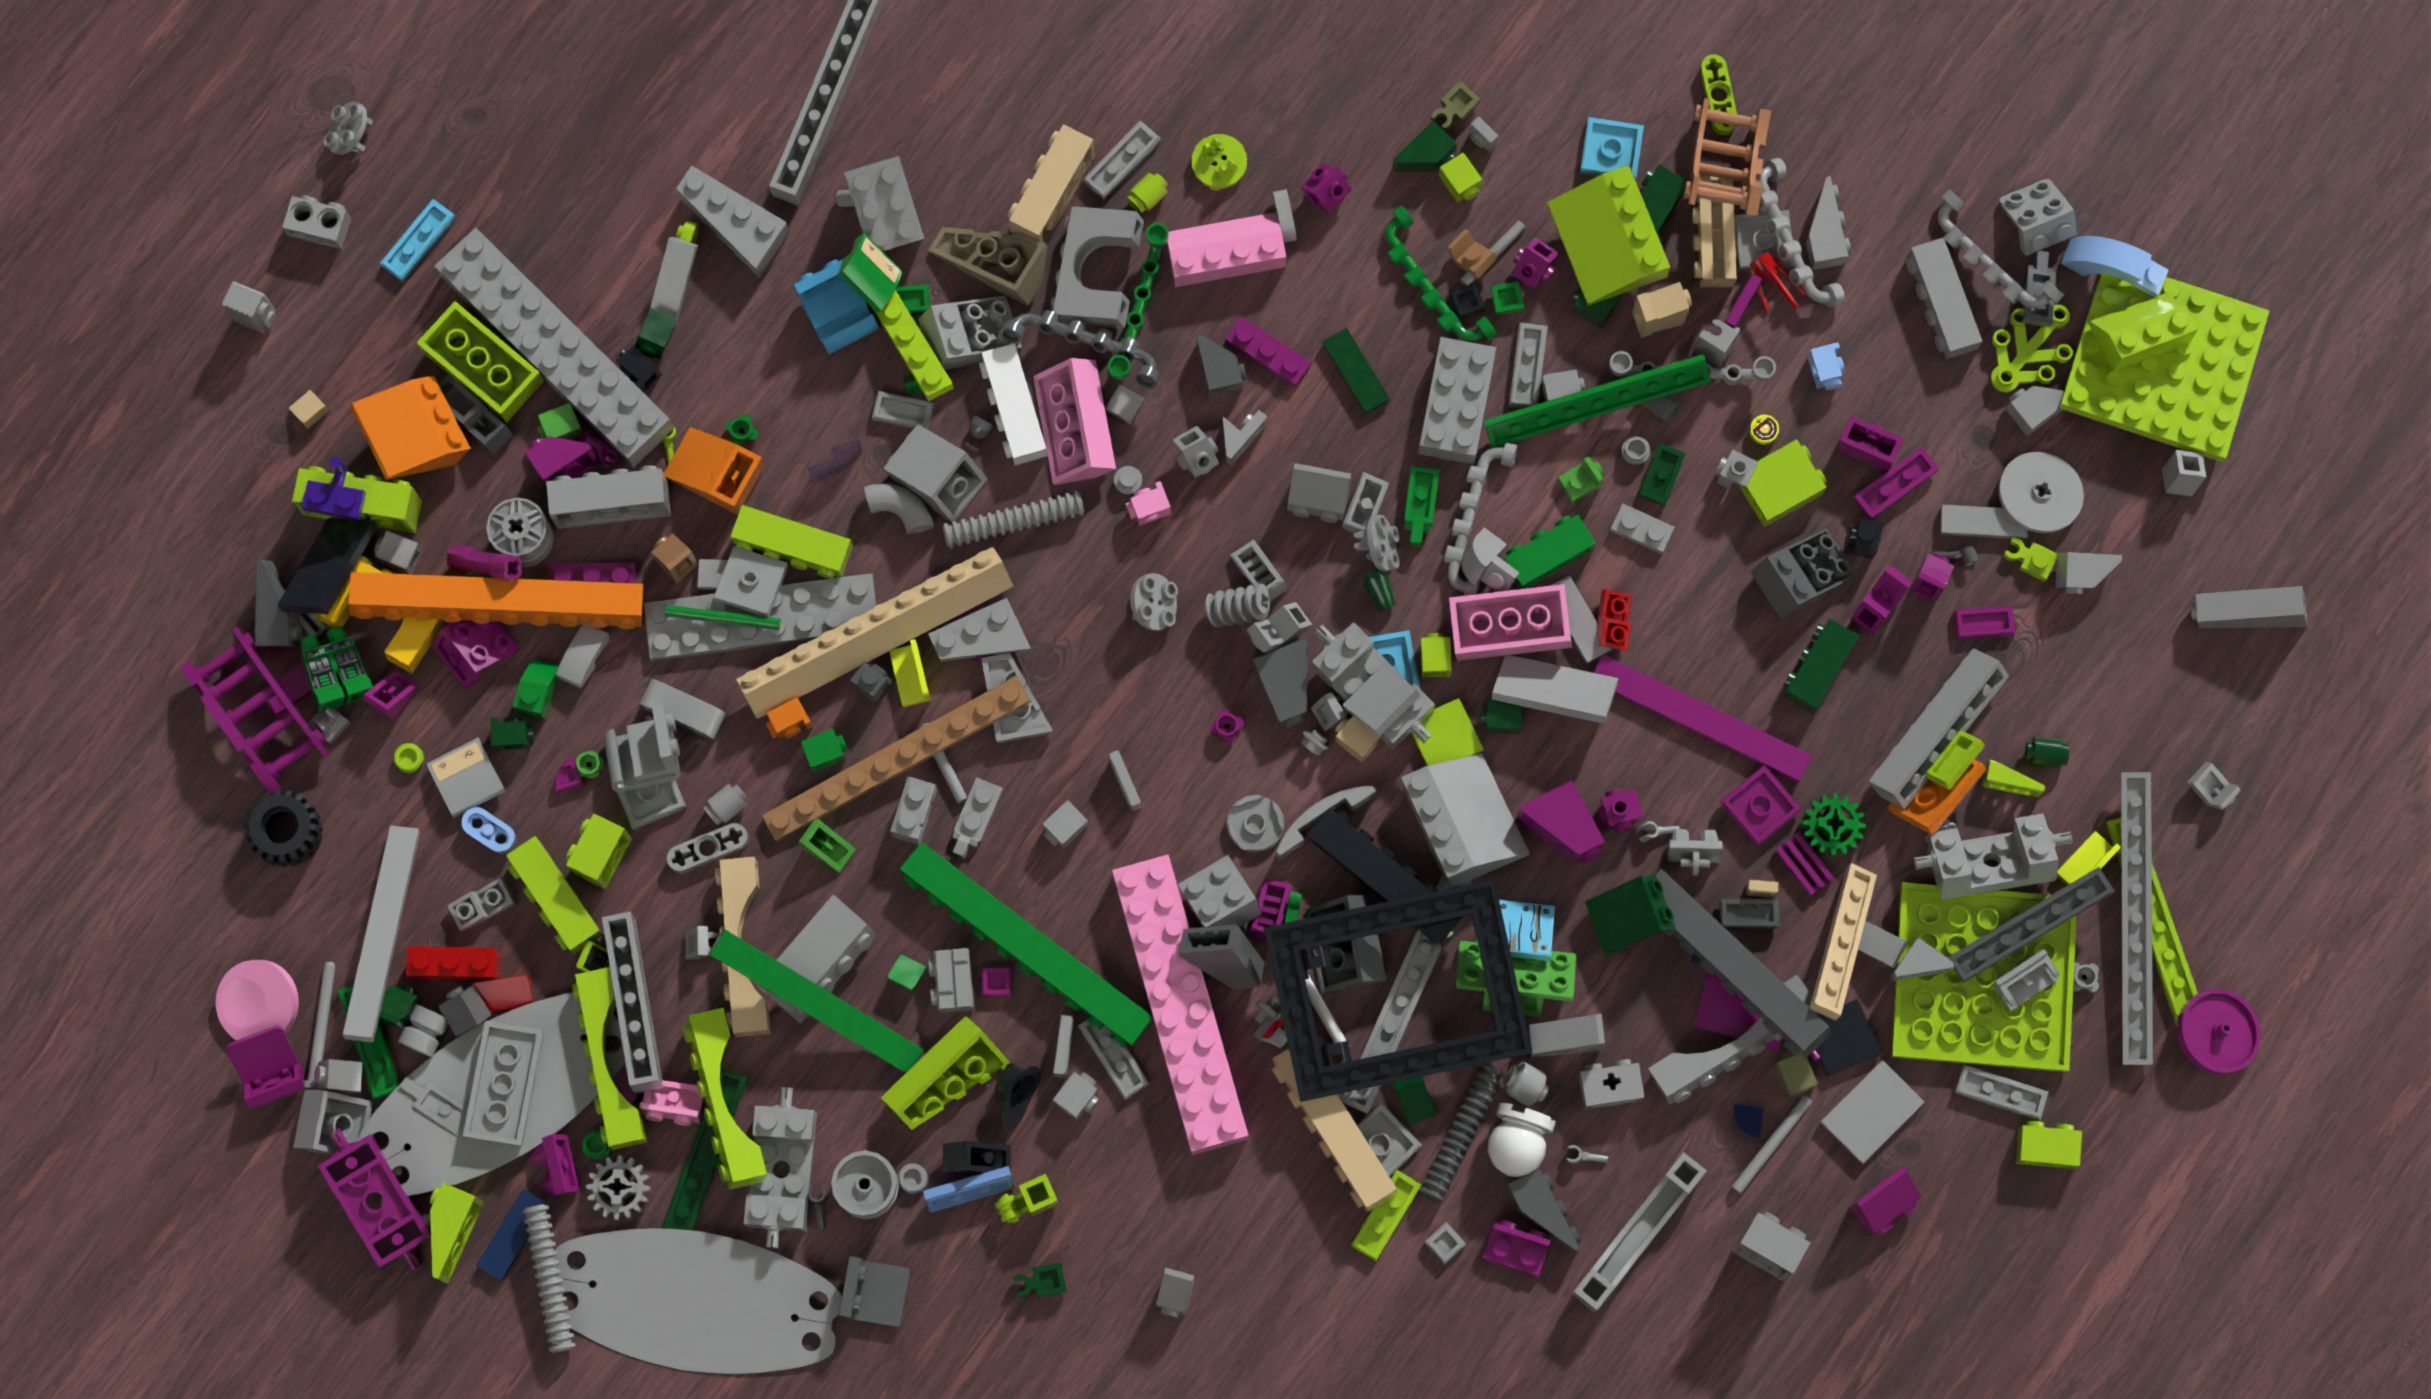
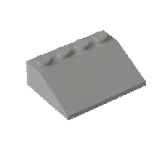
M1482 753L1429 765L1401 777L1403 791L1449 889L1530 855Z

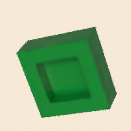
M1519 281L1491 286L1490 291L1496 316L1524 311Z

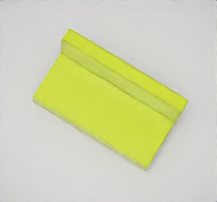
M916 639L910 640V646L889 651L903 707L931 701Z
M2095 831L2057 871V877L2068 886L2098 867L2101 869L2121 847L2117 843L2112 847Z

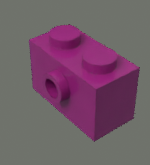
M1850 416L1835 450L1887 472L1890 470L1904 438L1886 431L1877 424L1867 423Z

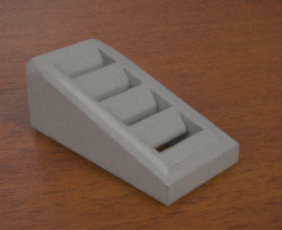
M1254 539L1230 554L1249 585L1255 588L1258 584L1266 586L1270 601L1287 590L1284 580ZM1256 553L1257 556L1243 564L1242 560ZM1259 563H1263V565H1261L1251 573L1249 572L1250 569H1252ZM1269 572V575L1256 582V579Z

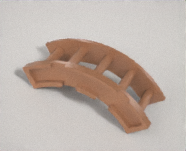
M1704 98L1702 105L1697 104L1695 109L1694 121L1698 122L1690 180L1686 182L1684 198L1688 199V204L1695 205L1696 198L1739 205L1740 209H1744L1746 215L1758 216L1763 189L1761 182H1756V179L1761 180L1763 159H1758L1759 148L1764 149L1766 145L1771 110L1759 109L1757 115L1752 114V117L1710 110L1708 109L1710 99ZM1706 120L1749 128V131L1754 132L1752 145L1747 144V147L1703 139ZM1701 150L1744 158V161L1749 162V166L1744 168V170L1700 163ZM1699 174L1740 181L1742 188L1700 181Z

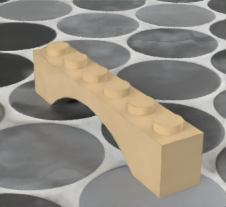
M755 857L720 860V868L715 869L717 886H722V897L717 898L719 915L724 914V926H720V934L723 929H726L741 939L746 913L760 890L758 862ZM722 963L723 972H728L729 983L724 984L725 1000L730 1001L731 1012H726L729 1030H733L735 1037L771 1034L769 1005L766 1000L755 990L749 978Z

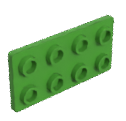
M1460 941L1456 988L1484 991L1482 1011L1492 1012L1477 942ZM1551 951L1550 961L1512 957L1525 1016L1541 1017L1544 998L1573 1001L1576 966L1575 953Z

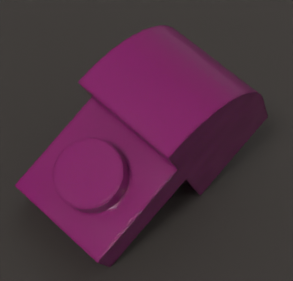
M1889 565L1850 619L1874 635L1900 602L1913 581Z

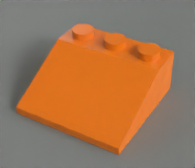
M434 375L409 380L353 402L350 405L386 480L455 466L471 449Z

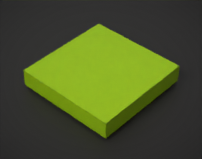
M1459 698L1434 709L1420 723L1432 734V737L1429 740L1427 739L1426 743L1423 744L1411 732L1426 766L1477 755L1484 751Z

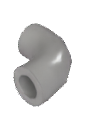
M893 483L872 484L864 487L871 514L882 511L895 513L901 518L907 534L921 533L934 527L932 517L924 501L910 489Z

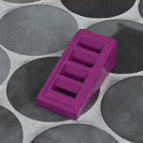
M1264 878L1258 905L1262 914L1276 917L1277 921L1262 918L1261 915L1254 918L1250 928L1251 939L1266 942L1263 928L1284 923L1292 890L1291 884ZM1267 891L1283 894V899L1267 895ZM1264 903L1280 906V909L1264 906Z

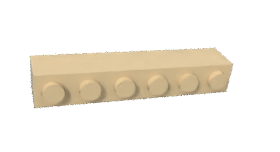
M1289 1049L1274 1057L1273 1063L1275 1067L1271 1069L1280 1084L1283 1082L1287 1084L1290 1092L1287 1093L1288 1098L1296 1109L1301 1107L1306 1116L1302 1119L1311 1134L1316 1131L1322 1141L1318 1145L1326 1158L1332 1156L1337 1166L1334 1167V1170L1341 1182L1348 1181L1353 1189L1349 1194L1358 1208L1363 1206L1366 1212L1396 1195L1397 1188L1339 1096L1332 1095L1300 1102Z

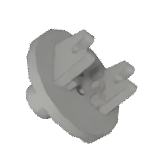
M351 101L344 106L337 105L332 110V122L328 133L323 139V145L338 155H344L350 151L358 153V151L364 152L365 146L360 144L359 141L362 138L366 125L372 126L373 120L367 117L365 107L358 102Z
M1384 515L1372 516L1368 522L1367 529L1354 533V538L1361 540L1359 543L1354 544V548L1356 550H1369L1370 553L1366 555V558L1369 561H1373L1382 572L1397 569L1399 567V558L1396 553V543L1399 541L1398 529L1395 525L1390 526Z
M1154 573L1145 574L1138 578L1133 585L1130 596L1133 611L1132 620L1138 621L1141 626L1148 630H1162L1172 626L1175 623L1177 611L1176 596L1178 588L1176 584L1172 581L1169 582L1160 574Z

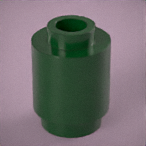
M2033 736L2032 741L2026 743L2025 759H2030V765L2055 768H2059L2060 765L2066 766L2069 759V743L2062 742V739Z

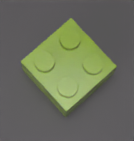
M593 813L591 819L587 818L583 822L579 834L582 836L577 845L573 844L568 850L565 858L568 861L566 866L574 875L605 890L632 838L625 828Z

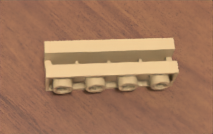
M1699 174L1700 181L1733 187V180ZM1697 198V207L1692 209V222L1698 226V234L1693 235V250L1698 251L1699 261L1694 262V278H1699L1700 287H1734L1737 279L1734 204Z

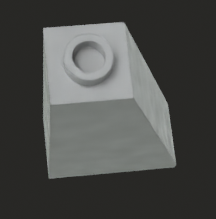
M2302 586L2196 594V603H2191L2192 620H2197L2199 628L2308 627L2306 597Z

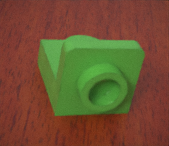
M1587 456L1581 464L1560 475L1557 480L1571 502L1574 503L1600 488L1604 480L1602 476L1605 474L1601 465L1597 461L1593 462Z

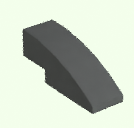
M448 374L438 384L457 422L493 456L514 436L505 424L451 375Z

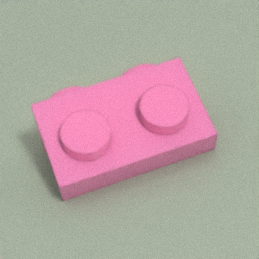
M662 1080L664 1088L644 1092L643 1102H640L639 1110L642 1115H645L646 1119L661 1122L663 1118L673 1119L674 1123L682 1126H691L692 1123L700 1124L705 1098H700L697 1085Z

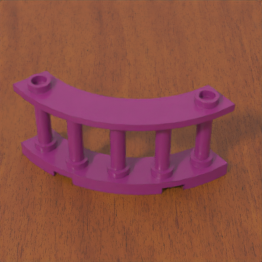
M236 626L232 630L239 639L238 643L204 667L199 666L195 668L190 660H188L180 668L192 687L197 689L201 696L200 699L237 751L245 750L242 755L250 764L249 767L272 795L274 790L281 789L276 780L280 776L278 773L311 749L317 747L324 757L329 755L323 745L327 740L318 728L314 730L310 728L255 651L254 648L257 646H255V640L250 633L247 632L243 635ZM247 651L252 659L250 662L216 686L213 684L210 687L208 686L207 682L212 674ZM257 670H260L270 685L235 710L231 711L230 709L226 712L219 702L223 699L222 695ZM277 694L289 712L251 738L249 736L245 739L237 728L240 720ZM297 721L308 738L272 764L270 762L264 764L256 753L260 750L259 747Z

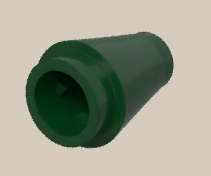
M1377 568L1361 576L1364 581L1362 583L1363 587L1377 607H1379L1380 612L1396 605L1388 572H1382Z

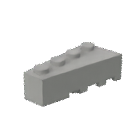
M691 166L676 188L680 199L760 278L790 233L787 222Z

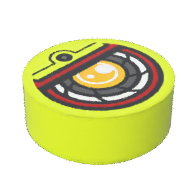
M1769 415L1757 416L1751 423L1749 429L1750 436L1758 444H1770L1779 433L1778 422Z

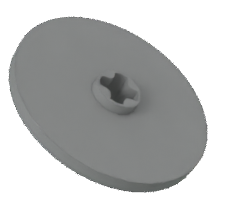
M2029 452L2016 457L2004 469L1999 480V498L2005 512L2015 523L2029 531L2037 533L2060 531L2076 519L2083 506L2084 491L2078 474L2066 461L2050 453ZM2039 488L2044 489L2043 497L2038 496Z

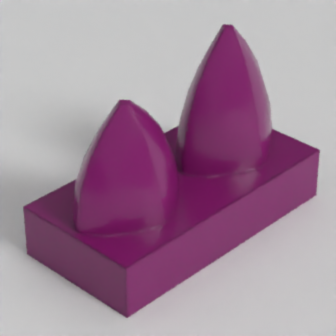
M551 1134L542 1137L543 1142L531 1152L527 1159L528 1162L534 1165L549 1167V1172L543 1177L539 1188L553 1195H571L580 1192L567 1135Z

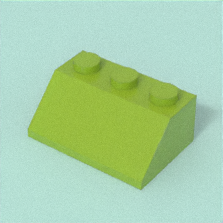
M2166 293L2089 321L2088 323L2113 372L2188 345L2198 331L2186 306Z

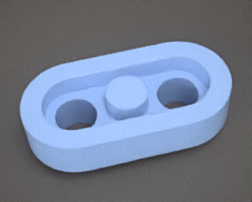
M471 808L464 813L461 823L464 831L469 836L495 853L503 854L513 849L516 843V835L510 826L482 808ZM477 819L483 821L480 828L473 827V823ZM500 835H506L507 839L503 844L497 843V838Z

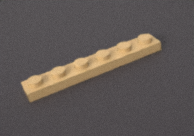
M1852 863L1845 871L1809 1008L1835 1021L1842 1013L1877 878L1876 874Z

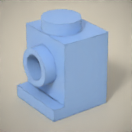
M1838 342L1811 349L1808 354V362L1817 389L1825 387L1826 390H1832L1842 386L1841 377L1845 369L1842 358L1836 356L1840 348Z

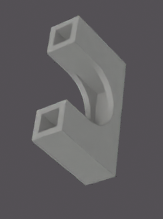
M1086 207L1071 208V214L1067 216L1065 223L1066 241L1062 243L1060 251L1062 258L1061 269H1058L1056 273V296H1053L1051 300V311L1058 314L1060 323L1069 324L1071 320L1077 319L1085 325L1125 328L1130 301L1122 292L1092 290L1084 287L1081 282V268L1088 255L1100 247L1125 246L1139 248L1144 220L1136 211Z

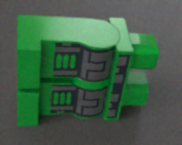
M341 626L327 631L330 643L320 646L316 635H310L301 639V663L305 670L318 713L325 712L327 708L331 710L344 706V699L347 704L363 700L364 694L373 688L371 680L367 677L353 638H348Z

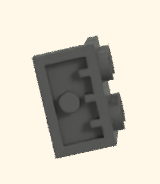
M849 1256L839 1316L844 1319L900 1327L910 1269L863 1261L862 1258Z

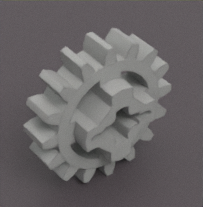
M618 1155L617 1161L614 1163L611 1158L607 1157L606 1166L603 1167L597 1163L596 1167L599 1172L597 1174L589 1173V1177L594 1182L593 1184L586 1185L588 1190L593 1191V1194L587 1198L590 1202L597 1201L593 1208L596 1212L604 1208L603 1217L605 1218L614 1213L616 1221H620L621 1214H625L628 1219H631L632 1210L641 1213L642 1209L639 1204L641 1202H649L644 1193L652 1191L651 1187L645 1185V1182L650 1180V1176L641 1175L644 1170L641 1164L634 1168L635 1160L633 1158L624 1163L623 1156ZM613 1170L612 1176L606 1181H602L604 1176ZM626 1170L631 1171L635 1175L638 1183L630 1182L627 1179ZM618 1181L628 1187L625 1190H620L619 1195L609 1189L613 1188V1186H618ZM600 1193L608 1194L611 1197L612 1207L603 1201ZM632 1195H636L634 1200L625 1206V1201Z

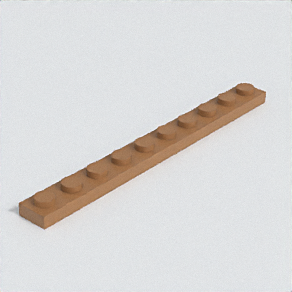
M1016 675L763 814L762 817L775 841L779 842L808 826L815 818L820 819L1028 705L1031 701Z

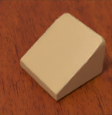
M311 390L289 407L307 429L329 412L324 403Z

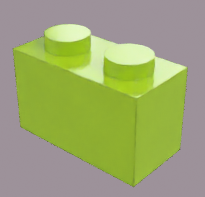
M2027 1121L2026 1125L2018 1128L2016 1164L2076 1169L2080 1167L2082 1131L2074 1130V1126L2068 1124H2056V1128L2044 1127V1122Z

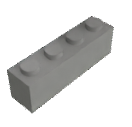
M1944 237L1912 247L1908 258H1906V265L1911 275L1914 274L1918 284L1915 285L1918 298L1924 300L1927 307L1925 316L1929 326H1934L1937 334L1935 336V343L1938 351L1943 352L1945 358L1949 359L1978 350L1982 339Z

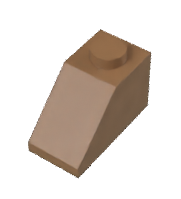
M674 534L668 538L665 536L658 540L653 547L654 550L651 552L654 559L676 584L698 566L692 551Z

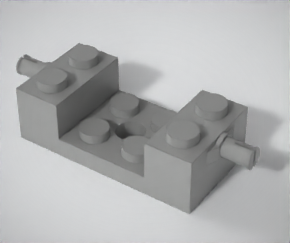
M1354 622L1336 636H1333L1323 624L1314 632L1326 645L1323 651L1312 661V669L1344 702L1382 665H1385L1406 681L1374 648V642ZM1415 683L1412 687L1421 696L1381 734V739L1391 750L1411 732L1423 744L1432 737V734L1420 723L1434 711L1435 704Z
M2044 814L2015 818L2013 832L1961 841L1958 828L1936 831L1934 835H1928V856L1914 857V865L1916 870L1927 867L1932 868L1941 900L2056 881L2059 859L2055 846L2072 844V835L2070 831L2053 834L2047 826ZM1987 860H1995L1999 863V865L1996 867H1989L1984 862Z
M781 1087L780 1105L772 1107L755 1106L752 1135L755 1138L754 1142L760 1146L767 1176L763 1183L750 1185L749 1194H746L744 1225L750 1228H764L768 1230L767 1248H778L780 1231L806 1232L808 1191L811 1185L817 1113L814 1110L798 1109L791 1106L793 1088L788 1087L787 1089L786 1087ZM779 1162H786L790 1166V1172L784 1178H778L774 1175V1167Z

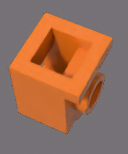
M798 697L767 712L770 721L765 724L773 739L778 736L779 738L784 736L791 738L802 731L801 727L805 725L808 730L813 728Z

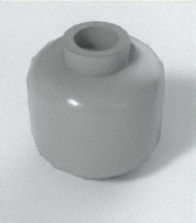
M1526 1062L1512 1065L1503 1080V1085L1506 1086V1094L1526 1106L1534 1104L1537 1100L1541 1102L1549 1089V1086L1546 1085V1074Z

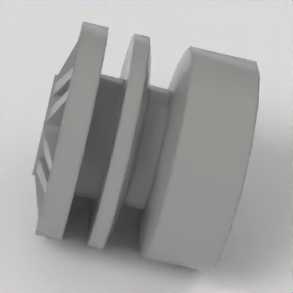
M523 498L504 500L494 507L488 517L486 530L489 541L498 554L504 553L518 556L522 561V568L537 565L551 551L554 541L552 526L539 506L532 501ZM515 526L522 527L523 531L521 533L518 531L514 532L513 528Z

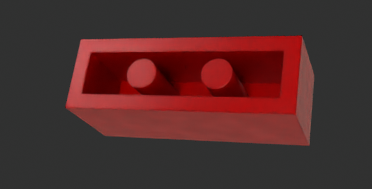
M408 946L406 976L412 981L480 982L500 979L501 953L496 948Z

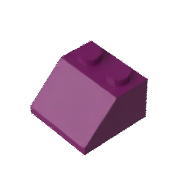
M550 436L544 440L543 438L535 440L529 445L528 450L525 451L530 463L546 487V481H554V477L570 476L571 479L577 478L599 463L589 443Z
M1903 1166L1855 1202L1849 1209L1870 1236L1876 1232L1882 1236L1895 1226L1892 1222L1894 1218L1900 1214L1905 1218L1918 1208L1915 1202L1921 1199V1196L1909 1173Z

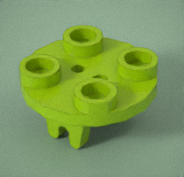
M1213 134L1203 138L1196 145L1192 154V169L1196 178L1211 190L1226 189L1235 185L1246 173L1247 154L1243 145L1235 138L1226 134Z

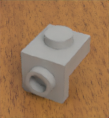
M1732 450L1728 459L1722 458L1715 472L1720 475L1717 484L1728 488L1730 482H1733L1741 487H1746L1757 466V461Z
M2205 762L2187 781L2207 806L2220 810L2230 806L2234 802L2235 796L2241 790L2237 785L2229 783L2213 763Z

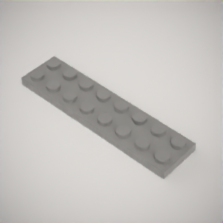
M873 574L781 585L769 615L771 618L781 619L780 630L665 616L666 605L762 616L716 602L714 600L715 594L644 603L650 660L656 661L813 640L826 631L832 630L848 622L851 618L858 617L877 606Z

